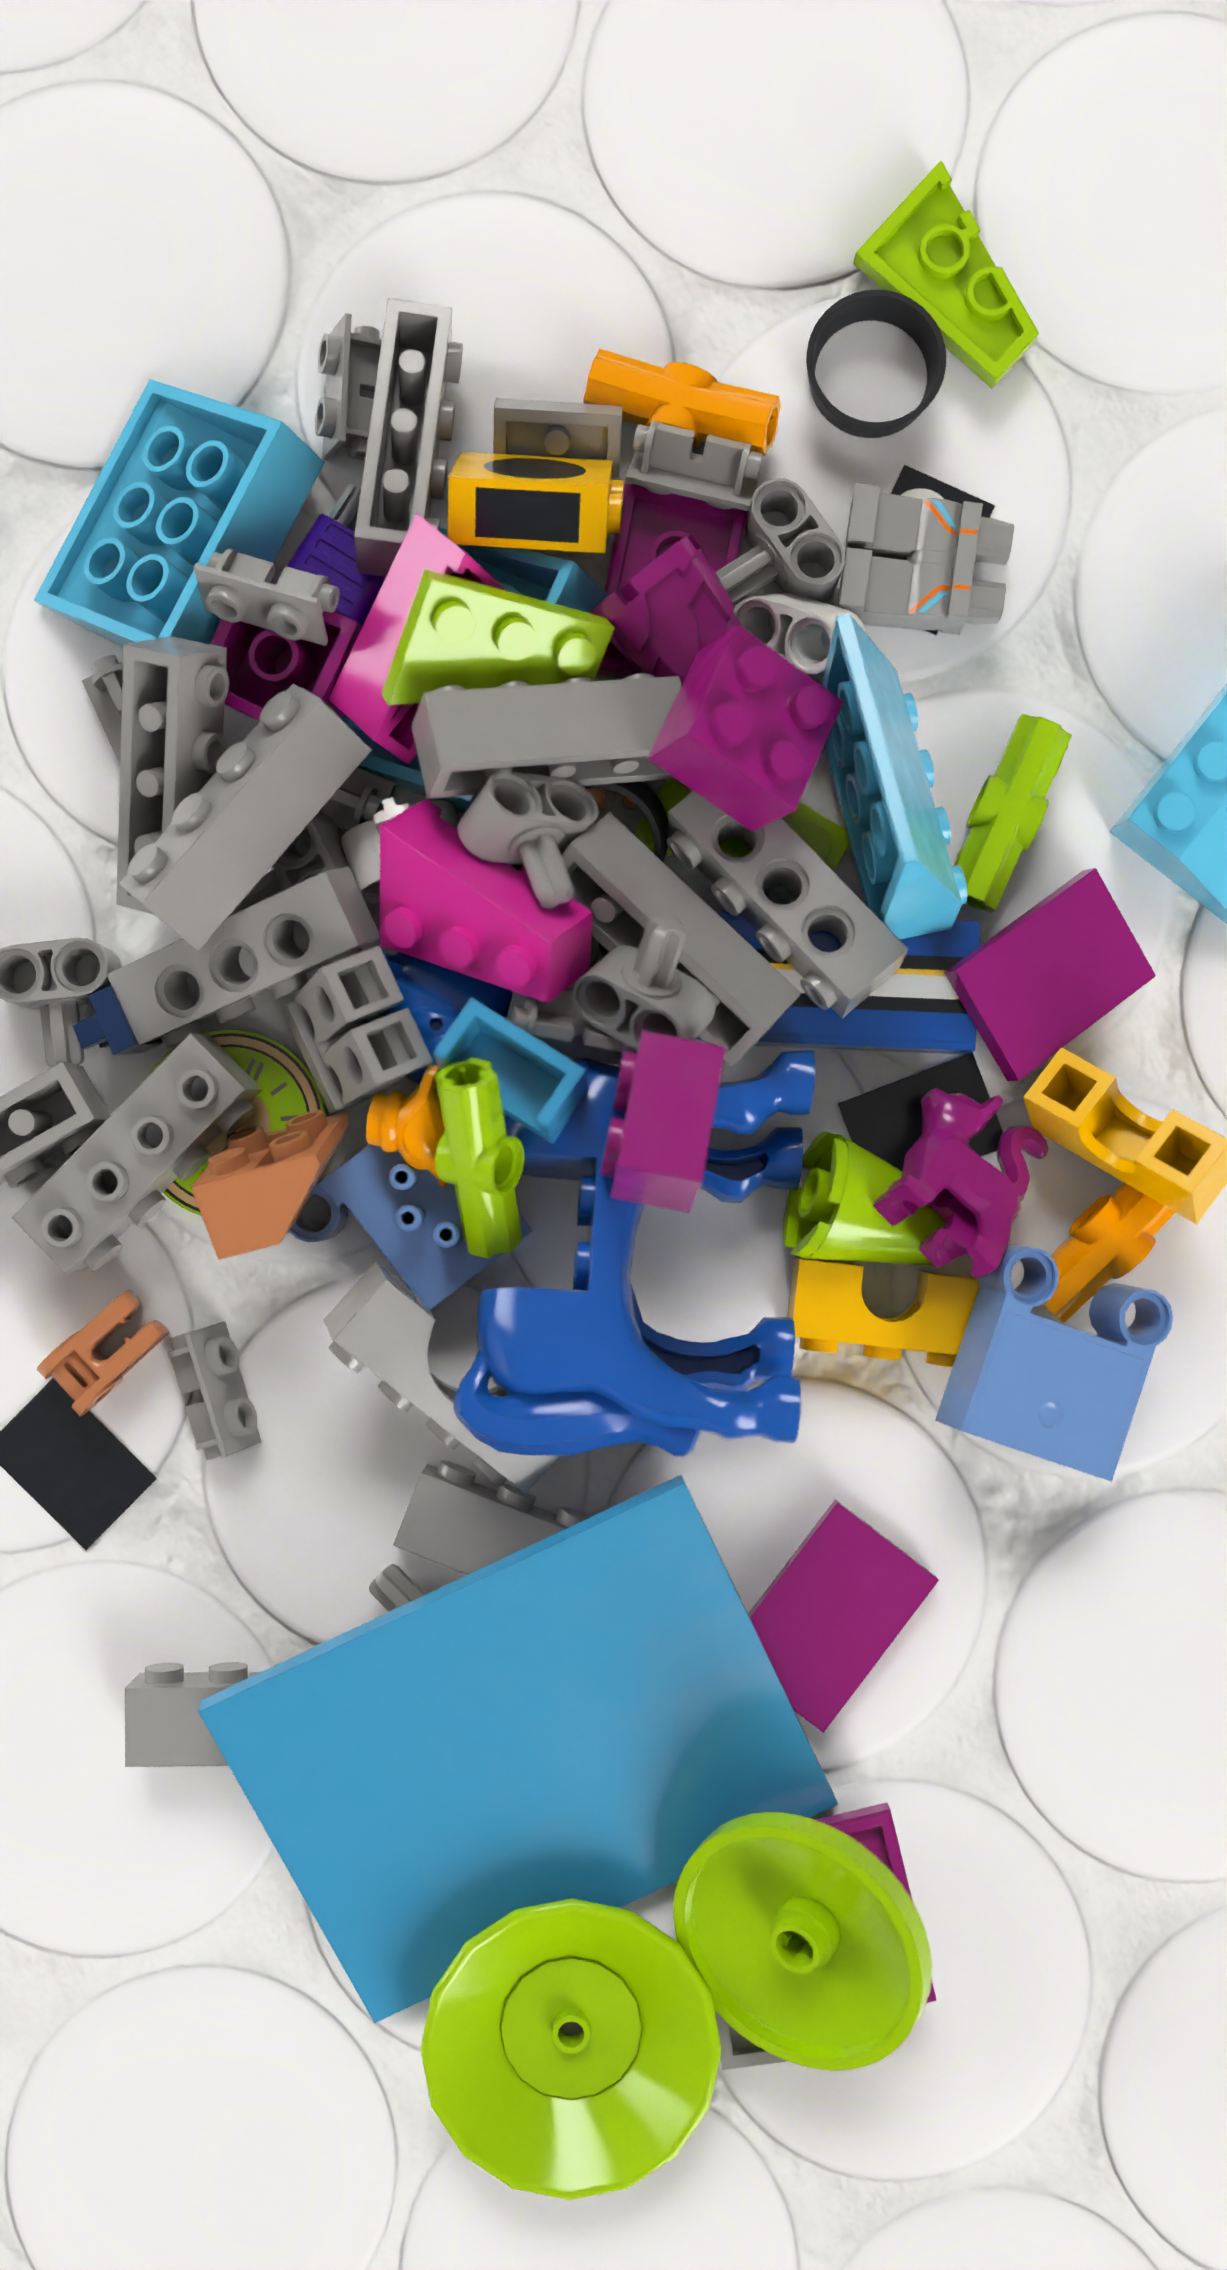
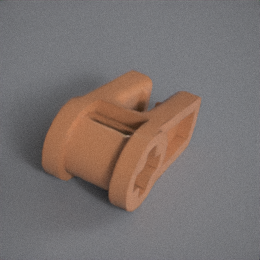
M126 1290L82 1330L70 1336L54 1349L37 1367V1371L45 1379L52 1376L75 1401L71 1407L80 1417L111 1393L124 1379L123 1376L170 1333L161 1322L157 1320L151 1321L132 1337H126L124 1339L125 1344L108 1359L102 1357L100 1348L103 1342L123 1324L131 1323L130 1317L142 1305L141 1300L132 1290Z

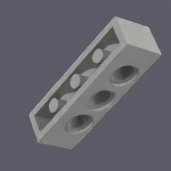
M694 791L669 810L666 835L669 837L667 844L673 855L690 870L697 866L713 883L711 891L721 906L734 916L741 913L758 930L755 936L764 951L779 963L786 960L802 976L800 984L808 997L817 1006L824 1010L831 1007L843 1019L900 968L908 948L782 818L752 832ZM727 840H740L750 847L752 853L742 858H734L726 855L719 845ZM773 885L785 886L794 893L797 900L787 905L775 904L765 896L763 891ZM817 931L829 932L839 940L841 948L834 952H822L811 944L808 936Z
M343 867L324 871L227 917L199 951L182 938L108 973L107 977L138 1044L142 1045L163 1038L166 1047L170 1048L180 1044L190 1033L202 1034L203 1032L198 1022L216 1014L220 1024H223L255 1010L256 1007L252 997L267 990L271 991L274 999H278L303 988L309 981L306 975L307 972L324 964L326 966L363 952L361 948L379 940L380 934L350 867ZM296 922L301 923L309 934L310 943L306 953L297 947L293 939V928ZM242 948L250 953L254 961V972L251 977L244 973L239 963V953ZM188 973L198 982L200 989L198 1001L193 999L187 990L186 979Z

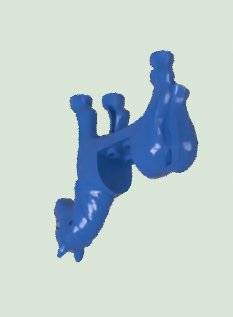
M382 951L404 998V1001L398 1006L385 1011L386 1016L409 1008L433 1060V1063L429 1065L438 1066L433 1056L434 1050L471 997L507 1020L513 991L401 952L393 955ZM812 1050L782 1051L772 1064L758 1076L741 1081L719 1083L712 1128L726 1129L739 1135L753 1134L768 1118L778 1111L790 1115H809L815 1086L814 1052ZM588 1058L570 1059L586 1069L590 1090L553 1144L503 1113L506 1135L517 1137L522 1142L524 1148V1165L521 1175L581 1181L577 1226H589L588 1242H577L573 1290L518 1287L486 1289L480 1293L477 1311V1341L479 1350L472 1366L461 1380L455 1394L454 1412L456 1417L476 1439L496 1451L520 1455H577L605 1446L642 1442L659 1447L673 1456L684 1457L694 1449L701 1431L716 1434L727 1441L743 1437L760 1436L774 1442L795 1443L800 1423L801 1387L798 1376H791L795 1347V1328L792 1317H763L748 1334L716 1342H692L676 1339L655 1331L643 1322L630 1281L635 1236L645 1204L610 1198L613 1177L600 1175L611 1117L625 1119L624 1112L613 1111L621 1068ZM428 1066L405 1077L419 1086ZM776 1127L759 1144L741 1150L721 1151L708 1148L700 1189L707 1191L721 1202L741 1203L761 1186L781 1190H798L803 1163V1129L801 1127ZM490 1377H492L495 1384L509 1394L503 1397L490 1394L488 1390ZM756 1379L765 1381L759 1386L746 1391Z

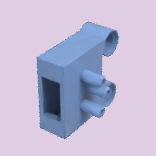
M374 1145L366 1146L324 1180L316 1184L310 1196L316 1194L328 1201L331 1207L329 1224L320 1231L312 1230L304 1224L300 1213L296 1222L289 1230L296 1239L305 1242L328 1240L338 1235L345 1227L349 1216V1209L407 1284V1287L425 1301L429 1310L433 1309L504 1254H496L490 1258L469 1254L467 1242L463 1239L454 1184L449 1183L445 1187L440 1186L438 1179L429 1170L415 1169L407 1165L399 1151L388 1153L384 1152L382 1147ZM519 1213L523 1239L533 1230Z
M1009 1244L997 1269L978 1278L979 1289L935 1421L1112 1482L1156 1345L1160 1344L1167 1337L1172 1328L1173 1314L1171 1305L1165 1296L1155 1290L1113 1283L1102 1287L1096 1292L1090 1303L1089 1317L1092 1327L1097 1332V1336L1031 1313L1032 1308L1047 1302L1058 1287L1059 1273L1057 1264L1051 1255L1042 1249ZM1020 1260L1023 1263L1024 1276L1020 1285L1013 1289L1010 1274L1014 1264ZM1134 1303L1136 1310L1135 1319L1131 1326L1127 1328L1125 1322L1126 1311Z

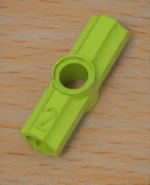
M1021 714L1018 718L994 775L988 776L973 805L966 823V827L970 830L953 865H959L965 876L967 885V902L965 905L991 913L997 909L1021 851L1026 852L1046 813L1049 800L1045 799V796L1059 770L1064 753L1068 749V743L1072 737L1071 734L1062 729L1061 725L1043 717H1034L1026 714Z
M470 1058L458 1063H447L435 1075L445 1130L436 1150L435 1169L437 1175L443 1182L454 1184L463 1239L467 1242L469 1254L490 1258L500 1253H511L523 1240L515 1187L519 1182L524 1165L522 1142L517 1137L506 1135L498 1077L493 1072L492 1063L478 1058Z

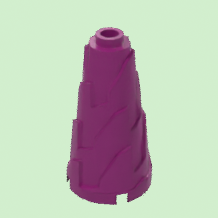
M692 533L630 578L628 583L619 589L618 593L614 591L590 612L591 614L605 617L611 623L614 631L610 642L640 673L651 674L654 678L679 676L681 686L698 651L737 625L742 626L733 611L734 605L704 553V549Z

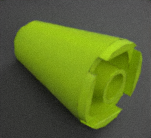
M823 1131L815 1137L803 1154L802 1167L809 1169L802 1188L798 1187V1190H789L783 1218V1242L785 1247L793 1249L790 1254L804 1259L934 1266L919 1251V1247L926 1236L939 1228L943 1229L945 1220L935 1213L928 1205H925L921 1208L919 1207L913 1215L892 1226L873 1207L875 1200L885 1193L894 1181L901 1179L902 1171L840 1134Z

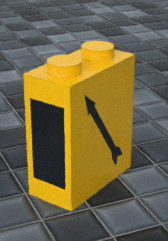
M461 452L448 476V539L456 545L606 553L608 533L620 534L624 480H612V460Z

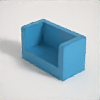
M472 997L433 1053L440 1070L447 1063H458L470 1058L490 1061L493 1072L498 1077L503 1113L551 1144L554 1143L590 1090L586 1069Z

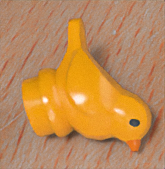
M428 1065L419 1087L408 1097L398 1091H393L390 1095L382 1093L374 1095L367 1117L366 1139L369 1145L380 1146L384 1152L393 1153L399 1151L407 1165L415 1169L429 1170L438 1179L440 1186L445 1187L449 1183L443 1182L438 1177L435 1169L437 1146L445 1132L440 1101L436 1092L435 1075L440 1071V1068L436 1065Z

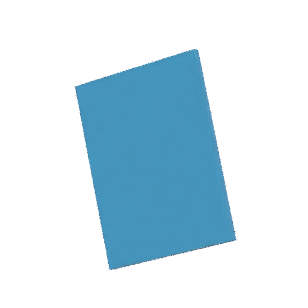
M682 1475L200 1700L198 1711L374 2023L431 1997L432 1990L465 1942L515 1909L571 1898L620 1908L677 1881L684 1866L701 1843L714 1830L735 1818L762 1812H782L811 1818L838 1805L834 1792Z

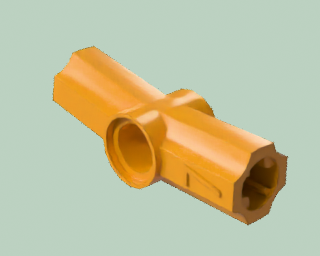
M600 348L596 357H594L583 398L584 404L623 406L622 420L635 424L650 426L651 421L654 420L662 424L695 431L693 448L698 447L700 441L705 442L709 434L742 443L752 444L751 451L763 453V456H766L768 450L773 446L778 430L781 402L777 395L719 383L712 374L691 364L672 362L662 368Z
M1124 1182L1112 1194L1100 1197L1074 1221L1068 1231L1070 1237L1051 1254L1058 1268V1287L1053 1296L1044 1305L1064 1324L1111 1278H1121L1140 1264L1154 1248L1156 1239L1153 1236L1176 1212Z

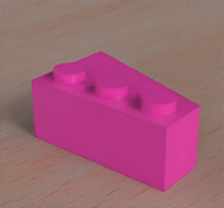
M416 513L328 698L373 741L406 764H409L417 754L411 726L420 703L387 705L381 693L424 569L507 591L466 552L418 513Z
M428 799L420 801L381 824L380 946L549 1003L589 971L593 912L572 898L568 902L559 903L554 908L543 907L535 895L525 867L518 871L507 863L483 860L471 853L462 843L458 835V829L440 818L442 809Z

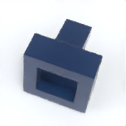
M112 985L89 995L96 1014L73 1025L82 1049H89L99 1044L100 1048L110 1046L113 1055L143 1053L163 1043L162 1038L142 1045L138 1044Z

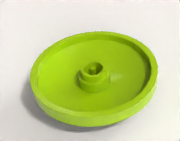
M762 1812L735 1818L714 1830L701 1843L684 1866L678 1879L673 1904L677 1942H679L710 1989L714 2010L740 2035L754 2045L785 2061L804 2067L832 2071L851 2070L874 2064L889 2056L909 2036L925 2007L932 1981L930 1945L921 1917L902 1884L862 1844L834 1827L811 1818L782 1812Z

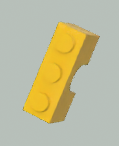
M1062 1047L1023 1096L1032 1128L1195 1224H1198L1227 1184V1138L1174 1109L1170 1111L1163 1122L1148 1116L1122 1095L1118 1088L1116 1077Z
M794 1257L787 1317H792L794 1320L795 1337H800V1349L837 1353L839 1342L864 1345L863 1356L886 1360H901L902 1349L927 1352L926 1363L953 1367L979 1289L978 1279L975 1277L919 1271L917 1291L912 1304L903 1313L885 1318L872 1314L864 1303L862 1297L864 1266L855 1263Z

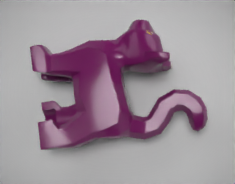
M934 1088L921 1099L922 1135L905 1154L901 1179L894 1181L888 1190L875 1200L873 1207L892 1226H895L908 1216L913 1215L919 1207L928 1205L945 1221L943 1229L939 1228L923 1239L919 1251L936 1268L968 1254L974 1263L969 1273L978 1279L997 1269L1009 1246L1012 1223L1020 1211V1202L1024 1199L1030 1180L1022 1150L1037 1159H1042L1046 1157L1049 1149L1046 1139L1038 1130L1023 1125L1009 1126L1002 1133L998 1142L997 1160L1001 1171L969 1147V1141L983 1130L1001 1107L1003 1099L997 1095L980 1104L963 1093L948 1094L939 1088Z

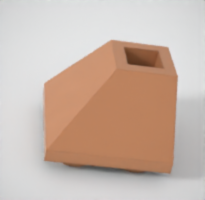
M316 1110L290 1119L286 1122L287 1128L265 1133L261 1126L239 1131L226 1139L227 1145L220 1153L208 1159V1167L193 1183L191 1189L218 1260L278 1245L282 1242L299 1217L350 1125L346 1112L325 1117L322 1110Z

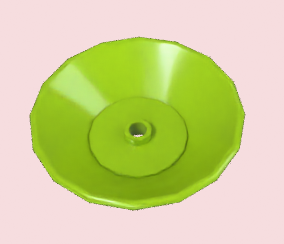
M571 1898L515 1909L465 1942L432 1990L420 2051L431 2108L464 2157L512 2189L573 2200L628 2189L678 2155L710 2108L722 2047L711 1991L679 1942L631 1910ZM567 2022H576L583 2029L577 2035L568 2036L562 2033L560 2028Z

